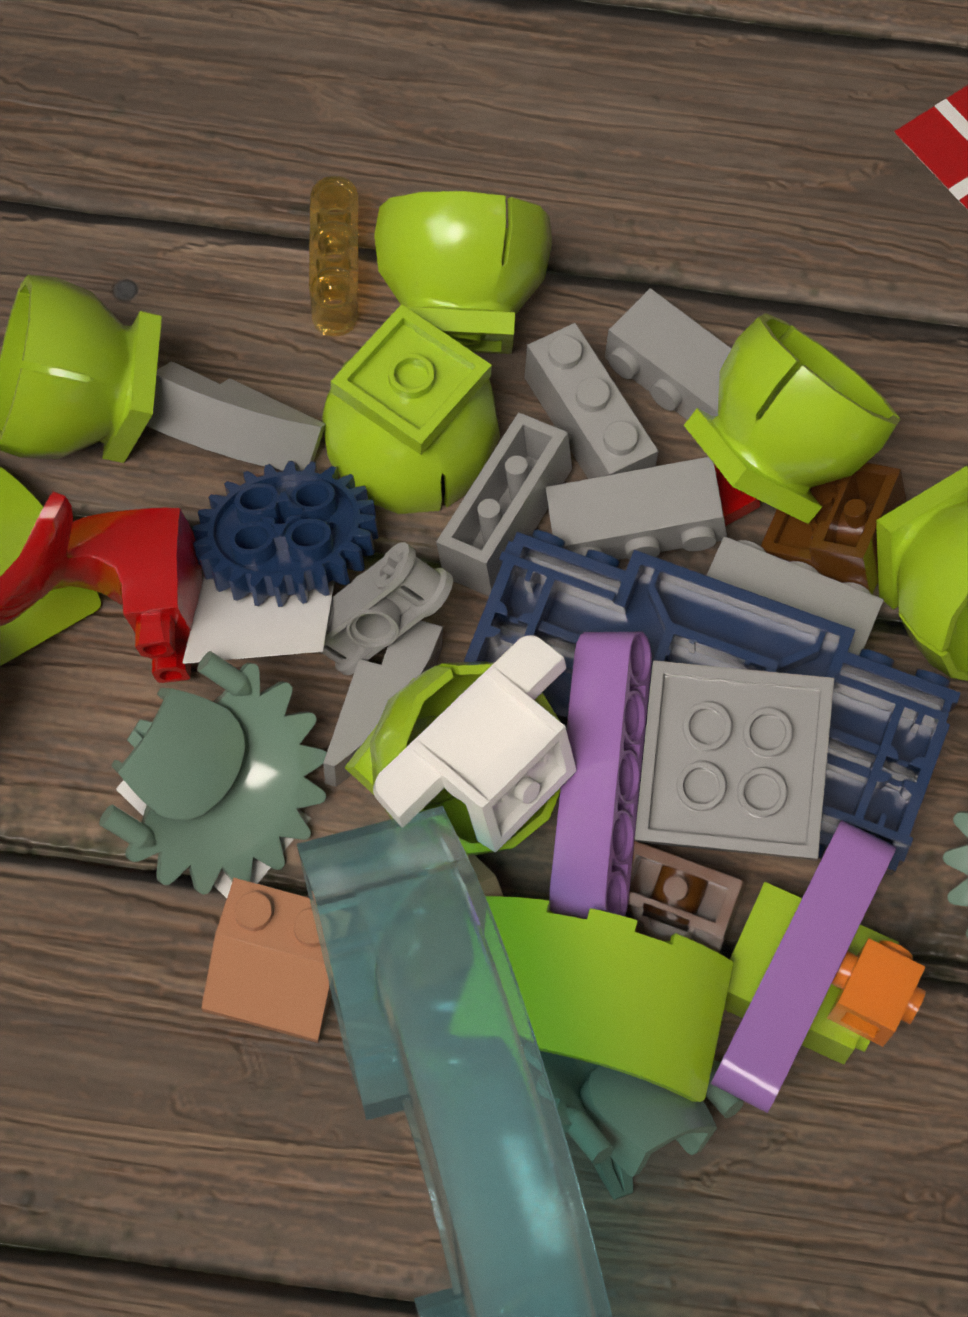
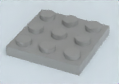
M653 661L635 841L817 861L834 678Z

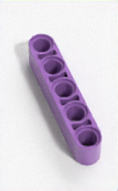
M584 632L576 643L567 735L577 771L560 788L549 900L551 912L554 914L587 919L590 908L625 916L627 912L652 660L650 643L643 632Z
M843 820L840 821L711 1082L712 1085L768 1113L897 847Z

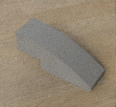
M171 361L157 370L153 415L146 426L205 450L261 466L270 464L274 469L284 471L288 461H293L296 471H303L311 461L314 462L326 424L230 378L219 384Z
M420 620L387 647L382 665L361 659L358 660L323 763L325 784L337 787L351 776L344 767L378 724L388 699L405 687L412 678H416L421 673L436 666L442 651V626Z

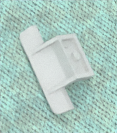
M536 636L520 638L378 774L373 786L374 796L378 802L404 828L445 788L452 796L466 804L477 841L496 853L577 771L565 725L535 701L566 669L564 657Z

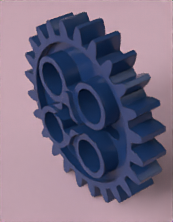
M288 461L283 472H276L270 464L265 465L264 476L258 478L249 471L243 472L245 483L237 485L233 482H225L224 486L227 496L211 494L208 497L211 509L199 510L200 524L193 526L195 537L193 544L198 564L202 566L205 579H214L218 592L231 587L233 600L235 601L244 598L248 593H252L255 606H260L268 596H275L278 607H283L288 595L294 594L304 604L308 601V591L316 589L324 596L330 595L329 582L333 580L347 585L350 583L347 569L354 571H363L365 569L363 556L374 555L373 540L379 538L373 500H368L366 487H355L352 474L338 479L335 466H331L319 474L316 462L313 461L303 471H296L294 462Z

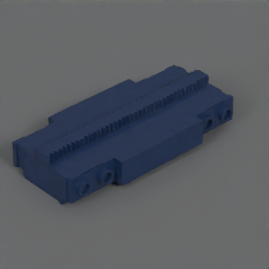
M534 530L532 536L516 532L513 542L508 541L505 551H502L500 555V570L464 662L487 661L495 663L511 646L524 636H536L562 655L565 660L566 669L542 693L559 721L565 725L566 731L575 648L580 635L584 632H643L649 640L652 654L650 684L653 661L834 678L818 859H822L824 851H826L840 821L843 820L897 847L885 874L891 876L896 872L897 867L905 861L908 850L911 847L913 837H910V833L950 726L946 721L949 712L954 709L961 694L949 689L951 682L949 679L921 669L916 671L915 676L892 668L895 662L893 659L872 650L861 649L859 656L850 653L848 650L856 631L855 629L637 550L633 551L627 569L624 571L618 568L620 562L616 558L591 549L587 550L585 556L564 549L566 544L564 540L544 531Z

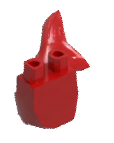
M53 491L45 503L19 557L0 577V626L14 621L52 590L70 586L94 590L103 593L122 605L123 615L135 632V648L140 656L152 659V675L158 683L191 679V663L183 664V659L203 579L201 565L198 564L193 544L195 542L194 534L181 508H143L107 512L87 516L73 522L71 503L66 496Z

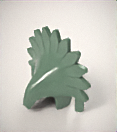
M212 651L207 652L198 664L197 671L224 688L225 691L212 702L188 692L172 688H160L157 695L163 699V702L153 722L140 719L127 738V741L134 747L133 751L123 763L119 760H114L111 764L112 768L121 776L132 791L146 804L142 822L113 804L104 811L99 821L100 826L129 843L125 855L132 862H139L158 853L156 876L161 884H171L189 867L194 888L203 895L211 891L221 869L231 882L233 878L250 882L253 857L275 870L282 869L285 860L279 837L307 840L311 832L297 809L321 804L326 799V793L304 776L323 765L327 752L319 748L300 744L315 725L316 716L306 711L285 714L292 694L291 684L284 681L278 682L260 692V672L256 664L246 663L238 670Z
M527 1048L514 1049L507 1059V1063L511 1068L534 1078L527 1083L522 1092L523 1098L532 1103L556 1107L550 1128L560 1134L568 1132L593 1163L613 1200L633 1193V1177L640 1174L652 1153L676 1139L688 1154H697L704 1148L717 1129L703 1101H690L674 1092L637 1077L582 1060ZM713 1060L706 1097L724 1118H730L742 1108L744 1101L711 1084L721 1063Z

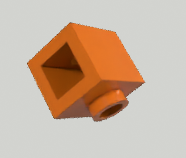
M868 938L857 955L849 951L846 952L831 983L841 990L827 1019L883 1047L896 1032L901 1020L911 1024L926 994L925 990L917 987L925 966L913 961V955L896 943L885 940L878 943Z

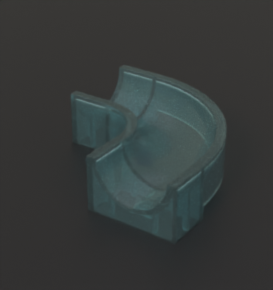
M443 806L419 812L404 828L395 819H390L296 844L345 1056L366 1121L404 1111L439 1232L452 1288L414 1298L418 1317H612L585 1205L532 1025L493 914L473 867Z

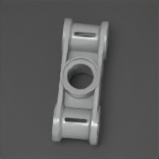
M406 542L396 544L382 559L364 573L356 576L349 585L332 597L323 652L320 653L333 660L335 668L342 674H353L359 659L369 660L383 648L393 644L399 636L424 617L434 614L449 596L453 584L452 575L443 568L433 569L416 557L415 549Z

